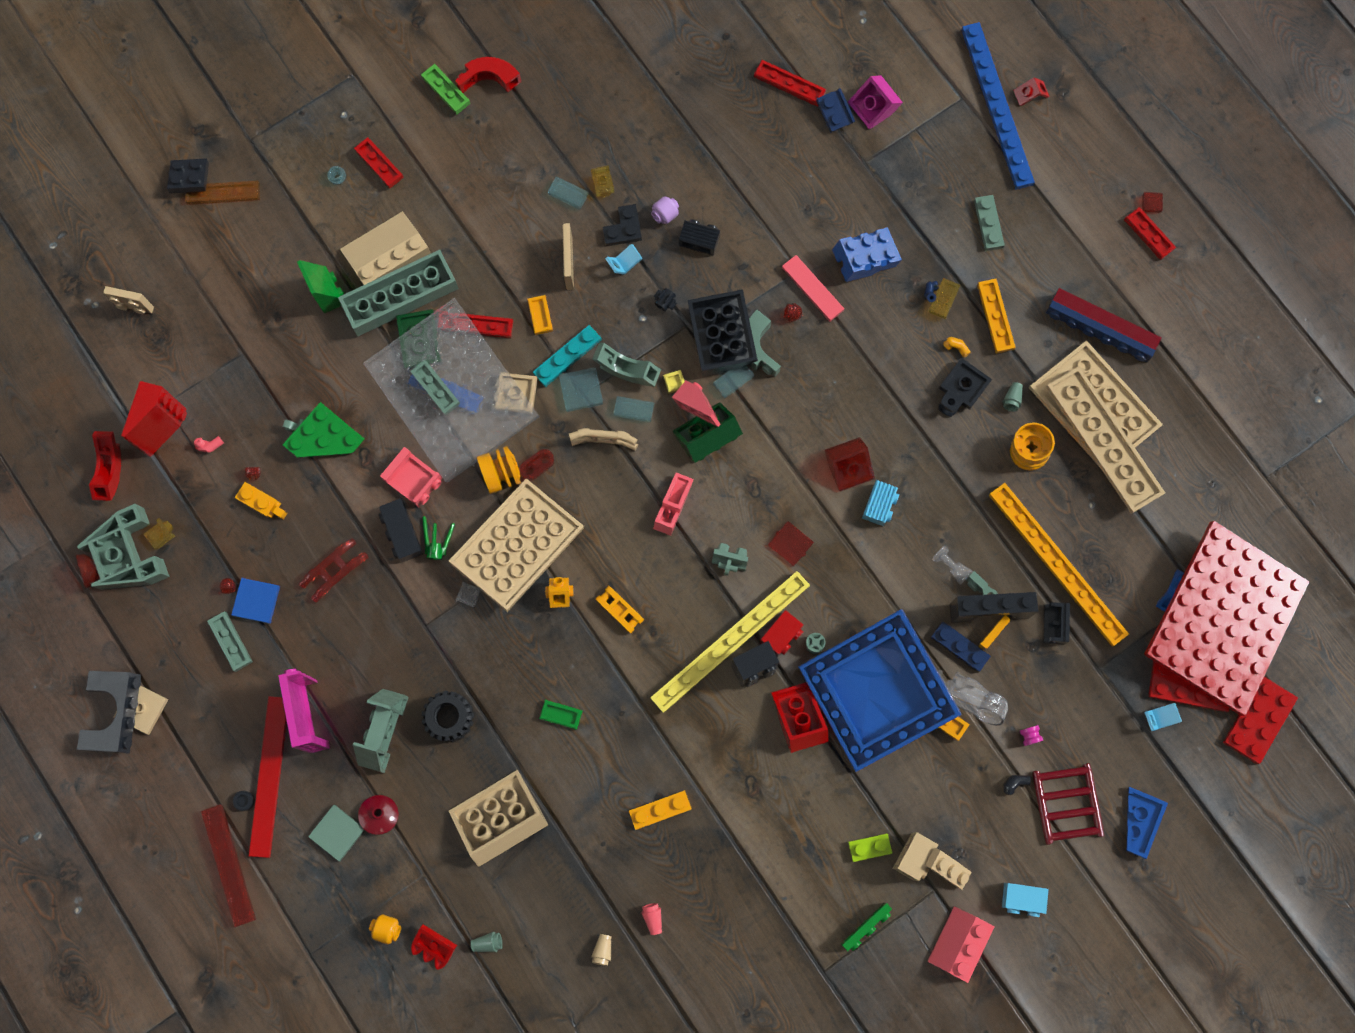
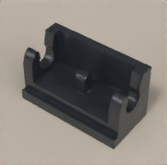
M1050 602L1045 604L1043 643L1067 644L1070 631V603Z

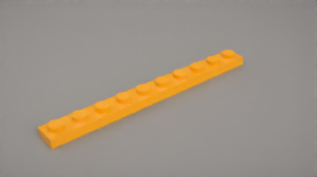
M1003 483L989 494L990 498L1109 644L1113 647L1128 636L1129 633L1007 484Z

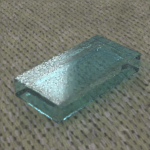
M559 177L555 178L548 190L549 195L578 209L582 208L589 195L588 191Z
M745 365L728 371L713 382V385L725 399L751 380L754 374Z
M617 396L614 416L651 422L654 403Z

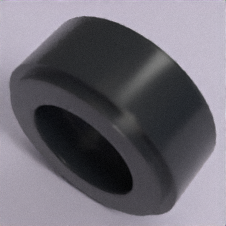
M239 791L233 798V805L237 810L247 811L254 805V796L248 791Z

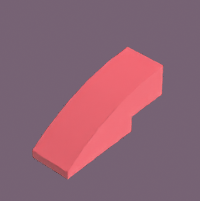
M679 473L675 474L662 502L653 529L671 536L694 479Z

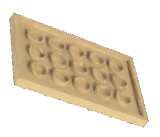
M1087 340L1029 387L1096 464L1097 462L1046 388L1048 384L1075 368H1081L1135 448L1163 425Z
M525 479L449 560V564L508 612L584 529V526L528 479Z

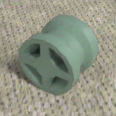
M819 633L810 634L805 641V648L812 654L820 653L825 647V638Z

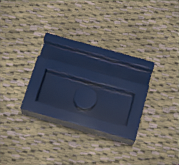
M841 88L816 99L830 133L855 122Z

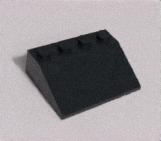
M743 289L688 300V309L702 377L722 374L758 361Z

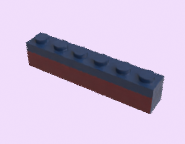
M1061 288L1055 293L1046 311L1052 319L1061 320L1071 328L1082 330L1085 335L1094 336L1100 339L1102 343L1112 345L1122 353H1129L1142 362H1148L1153 357L1162 338Z

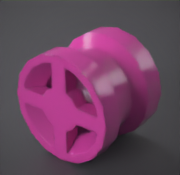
M1039 725L1020 730V734L1024 737V746L1044 741L1038 732L1040 730Z

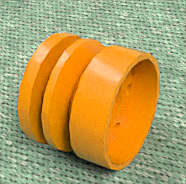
M1035 422L1027 423L1020 427L1015 433L1010 447V456L1015 465L1028 471L1043 467L1054 449L1055 441L1052 432L1043 424Z
M508 446L503 447L505 456H501L499 449H496L497 459L494 460L489 452L477 456L490 494L501 491V481L504 480L509 488L512 487L510 481L512 477H514L516 485L521 484L518 464Z

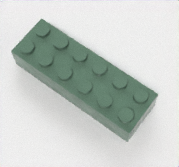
M437 250L338 297L352 328L357 336H360L396 319L397 315L407 314L459 288L441 251Z

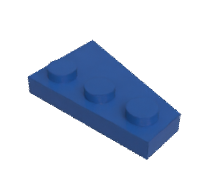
M1128 787L1126 851L1147 859L1168 803L1131 787Z

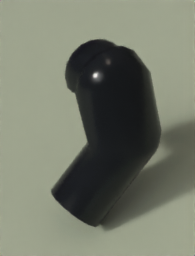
M1011 775L1004 782V793L1006 795H1013L1015 793L1014 790L1019 785L1030 786V776Z

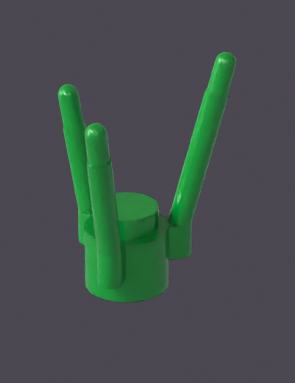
M423 516L426 558L442 560V555L446 556V549L455 523L451 524L444 545L441 548V544L436 543V523L433 524L432 543L429 545L426 517Z

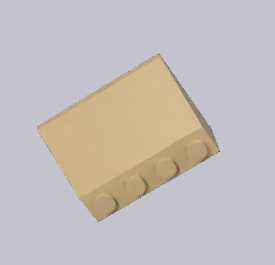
M403 211L340 249L363 285L431 254L428 246Z
M518 770L449 810L470 857L478 867L548 826L545 817Z

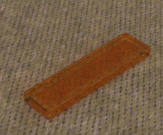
M259 181L207 184L206 191L185 193V202L188 205L260 200Z

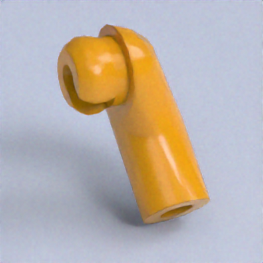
M948 337L943 343L947 350L952 349V347L957 348L963 358L971 353L961 339Z

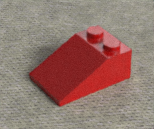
M807 682L771 693L783 734L791 753L828 742V728Z

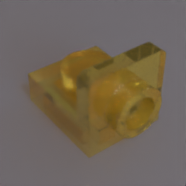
M160 518L156 520L157 524L144 533V536L156 550L175 537L172 532L173 526L167 520L163 521Z

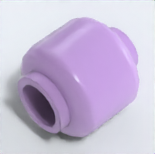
M662 197L653 204L651 214L657 223L668 224L678 216L679 205L674 198Z

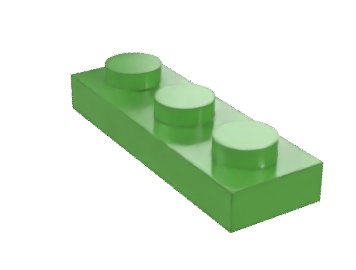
M435 64L421 74L422 79L456 114L460 113L470 104V100Z

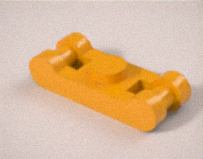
M608 585L604 589L605 592L595 600L631 634L635 630L634 627L638 623L641 624L644 619ZM612 597L614 601L609 605L606 601ZM630 614L633 618L627 622L625 618Z

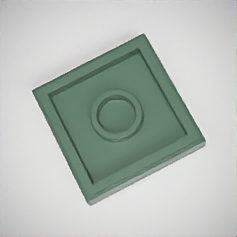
M333 805L308 837L335 859L341 861L365 830L338 806Z

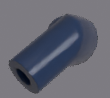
M937 281L926 283L924 296L929 302L936 300V295L933 291L939 289Z

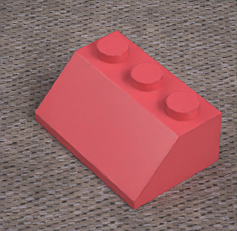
M954 906L927 962L968 983L992 934L994 926Z

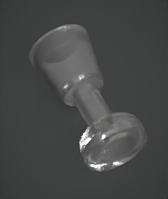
M944 545L933 556L932 560L934 562L942 560L951 569L950 573L961 585L973 571L960 562L956 564L947 555L949 549Z

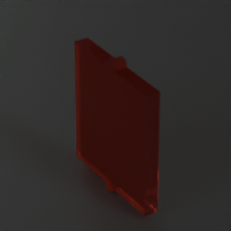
M788 521L780 531L776 532V536L768 546L792 566H795L802 556H806L807 550L814 542Z

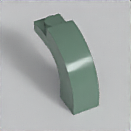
M756 310L749 318L758 361L750 363V366L755 371L762 366V370L766 374H772L776 377L780 372L781 366L764 353L760 346V339L770 328L771 320Z
M599 342L592 359L600 364V368L623 380L644 386L655 387L661 369L650 361L628 358Z

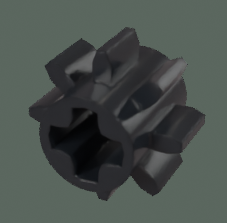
M667 288L662 291L658 289L653 296L655 297L654 300H656L654 304L662 311L666 312L667 309L673 310L677 304L675 293Z

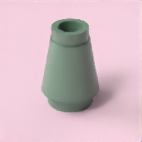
M1018 382L1011 384L1003 400V407L1006 410L1015 412L1021 407L1022 384Z
M495 932L471 940V949L473 952H497L502 949V937L500 933Z

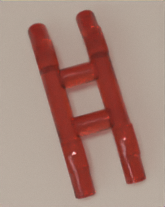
M353 538L338 546L335 551L314 569H311L299 583L302 588H306L318 574L324 579L326 583L321 585L311 597L314 602H318L335 584L368 559V555L363 552L347 564L342 560L340 556L356 545ZM332 562H335L341 570L331 577L325 568Z

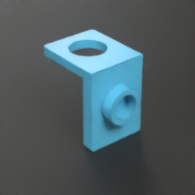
M630 244L616 258L606 257L605 259L615 273L626 274L642 260V257L634 245Z
M1175 703L1145 712L1151 731L1182 722Z

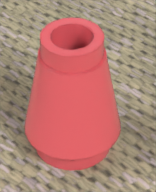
M658 903L643 906L641 913L650 931V935L662 933L661 908L658 907Z

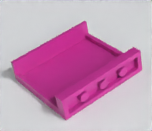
M296 669L285 670L284 674L278 676L292 748L308 753L330 749L328 740L315 736L306 686L318 683L317 680Z

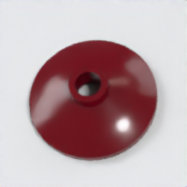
M384 795L369 797L362 803L358 812L361 827L373 835H382L391 831L399 817L396 803ZM380 810L382 812L381 816L379 817L374 815L375 811Z

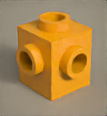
M550 578L549 586L545 587L546 598H549L550 608L570 607V597L574 596L573 585H569V578Z

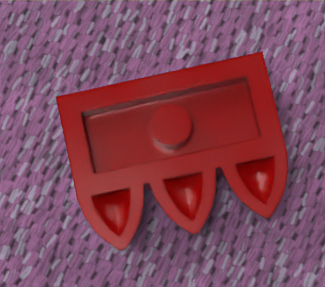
M423 924L412 942L411 951L413 955H417L424 950V962H429L435 957V968L439 970L449 962L457 945Z

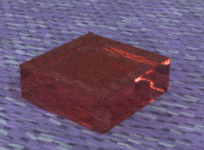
M1144 192L1142 210L1144 212L1161 213L1163 210V193Z

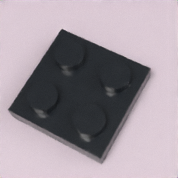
M207 158L171 160L167 185L169 194L206 191L209 167Z

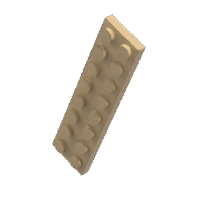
M1080 367L1075 368L1046 386L1131 514L1165 494L1159 482Z

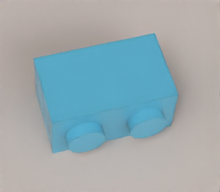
M1004 883L1002 908H1007L1008 913L1020 914V910L1028 911V916L1040 917V913L1046 914L1048 889Z

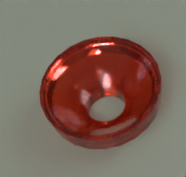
M77 554L75 556L85 589L92 587L91 583L96 582L99 577L95 562L85 554Z

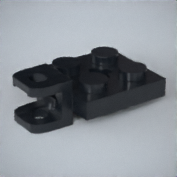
M961 358L939 387L946 394L942 398L938 410L948 417L955 415L961 405L970 410L992 379ZM961 381H969L968 385L970 387H963Z

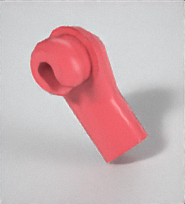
M219 436L212 441H206L202 438L194 440L196 449L207 453L213 452L224 444Z

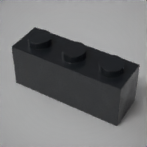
M400 498L380 506L381 513L378 515L381 523L386 524L388 529L385 531L388 541L393 542L394 548L391 549L395 559L399 558L403 563L423 555L424 553L402 499Z

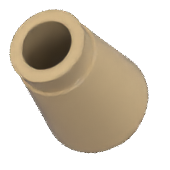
M599 935L591 956L593 964L608 966L609 961H611V936Z

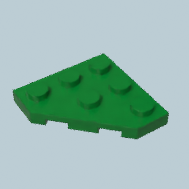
M320 402L285 441L283 446L297 458L353 454L365 439Z

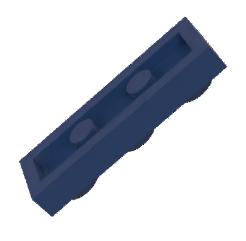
M942 622L931 636L934 641L978 673L991 657L945 622Z

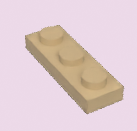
M937 848L933 849L925 865L961 890H963L971 874V871Z

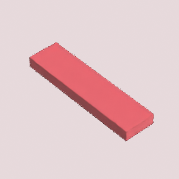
M797 255L782 266L786 274L829 322L844 311L843 306Z

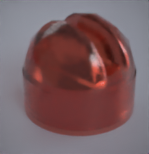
M261 467L245 468L247 479L251 480V475H255V480L259 479Z
M225 578L220 582L221 593L230 594L236 591V584L232 579Z

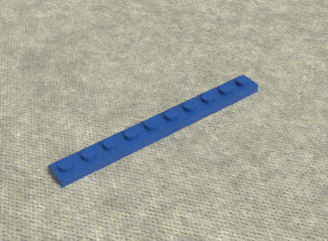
M980 22L962 26L961 31L1015 189L1032 186L1035 182Z

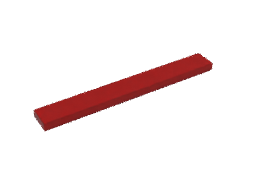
M268 697L249 856L270 858L287 725L282 697Z

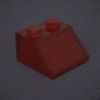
M860 437L825 450L828 466L839 492L875 479L868 447Z

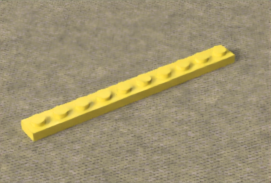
M796 571L651 697V700L663 713L667 711L809 588V583Z

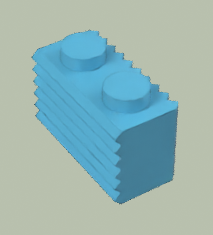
M876 480L862 519L882 526L886 522H890L893 511H890L892 504L896 505L899 494L896 493L898 488Z

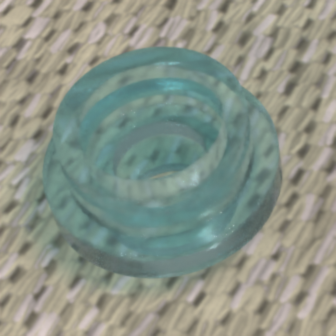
M333 166L329 169L327 176L331 183L341 184L346 179V172L339 166ZM336 174H340L339 177L334 178Z

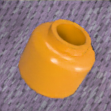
M382 914L377 919L371 921L369 931H372L371 937L373 940L389 945L398 939L401 926L397 919Z

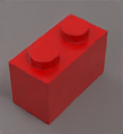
M785 610L762 637L760 643L763 644L769 641L777 657L781 653L785 655L791 648L789 643L793 638L797 640L804 632L801 630L804 624Z

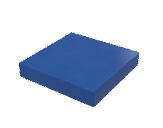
M241 578L231 615L271 624L280 586Z

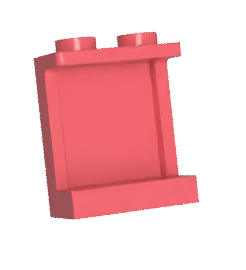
M405 447L380 475L383 481L418 508L421 504L424 505L428 501L429 494L433 489H438L442 483V477L438 472L424 464Z

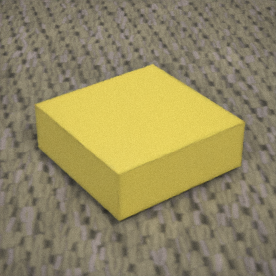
M681 370L663 375L669 394L675 393L685 381Z

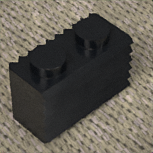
M685 220L679 237V246L713 256L720 238V230L715 225L708 224L705 226L701 225L697 220Z

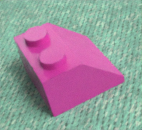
M870 76L848 101L849 105L868 129L873 128L891 116L903 103L882 76Z

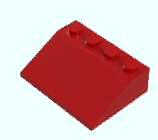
M140 381L121 436L145 455L151 457L181 426L182 421L185 420L187 415L186 408L162 386Z

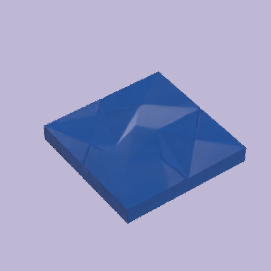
M903 609L799 666L803 677L855 772L962 715Z

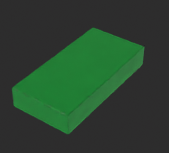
M545 700L539 719L577 730L583 710Z

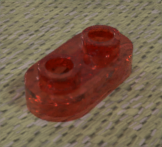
M547 449L540 450L523 462L520 466L522 478L532 481L550 469L554 464L552 452ZM548 458V462L543 463L542 459ZM528 469L533 470L532 474H527L526 472Z

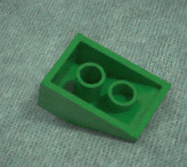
M301 260L297 261L312 296L324 314L342 306L338 297L344 295L341 287L337 288L335 285L337 278L334 272H329L326 266Z

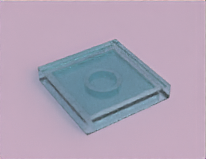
M596 367L559 375L567 412L603 405Z

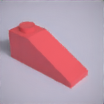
M685 380L672 396L673 400L681 409L719 427L721 424L707 397L702 392L703 388L696 382L691 383Z

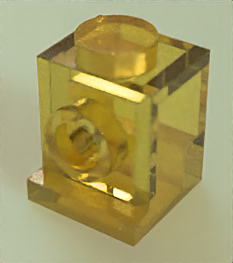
M609 165L591 169L596 196L606 197L614 193Z

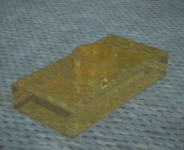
M943 278L936 293V300L932 302L928 312L946 319L960 285Z

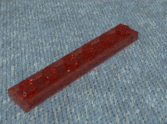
M219 804L201 811L234 926L239 927L255 921L256 917L223 805Z

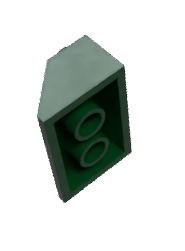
M721 402L712 406L721 424L719 427L696 416L672 431L694 463L703 460L712 452L720 450L722 446L736 440L743 434L736 417Z

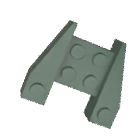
M133 504L117 511L77 546L78 549L85 552L91 551L100 576V580L91 583L92 587L103 590L152 585L170 577L163 559L153 556L141 561L131 533L150 525L143 507Z
M382 689L367 700V703L376 707V709L371 712L369 718L371 725L369 730L366 729L363 736L364 745L353 743L358 766L385 773L390 754L387 751L398 716H403L408 696Z

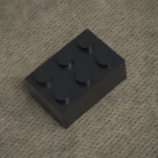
M767 641L734 657L731 667L741 687L746 685L748 688L758 683L759 678L764 677L766 679L774 675L779 665V660L770 642Z

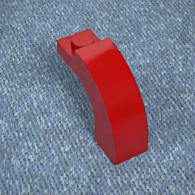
M481 57L469 61L465 64L466 72L461 73L455 80L457 88L462 93L482 80H494L507 92L521 83L520 73L510 63L496 57Z
M94 431L92 438L96 451V470L89 483L92 500L111 501L116 493L120 479V444L116 443L114 432Z

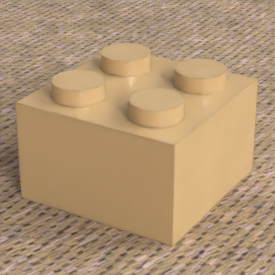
M917 832L911 833L892 869L913 881H920L921 878L924 879L929 871V868L925 865L933 849L937 848L938 844Z

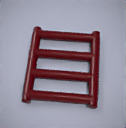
M1086 763L1083 767L1044 773H1040V771L1032 772L1046 845H1050L1053 841L1091 835L1104 837L1090 763ZM1085 775L1087 787L1044 793L1042 781ZM1089 795L1091 807L1051 813L1047 811L1046 801ZM1093 815L1095 827L1051 832L1050 821Z

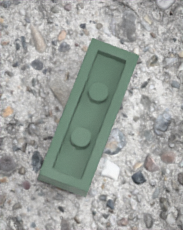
M994 196L976 197L974 203L985 251L1003 249L1005 244Z
M426 360L410 371L445 415L461 404Z
M224 611L207 621L233 671L237 672L253 662L227 612Z

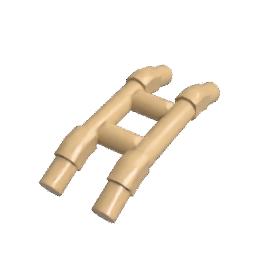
M582 428L576 432L569 433L572 446L585 442L623 445L634 451L638 447V439L624 431L615 432Z

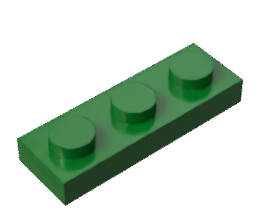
M883 903L841 943L842 947L846 951L850 949L854 951L861 944V938L865 935L869 937L876 930L874 926L879 921L883 923L891 916L889 912L892 908L887 903Z

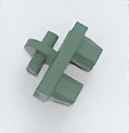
M720 543L718 548L714 549L712 563L719 565L718 568L725 569L724 575L728 576L729 571H745L748 562L746 549L737 548L736 554L728 552L730 546Z

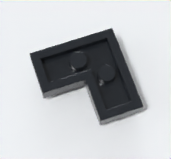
M636 204L618 207L620 224L603 227L605 245L612 246L642 241Z

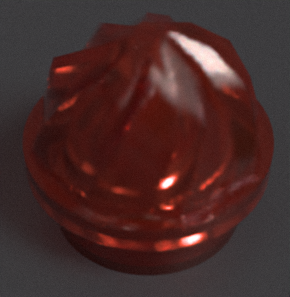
M796 303L787 304L784 310V318L790 322L799 320L802 316L801 307Z

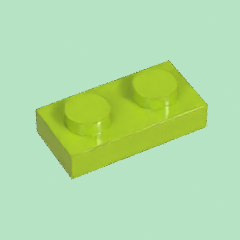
M888 834L848 842L852 862L892 854Z

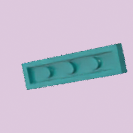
M588 325L535 369L533 375L537 376L544 387H547L602 341V338Z

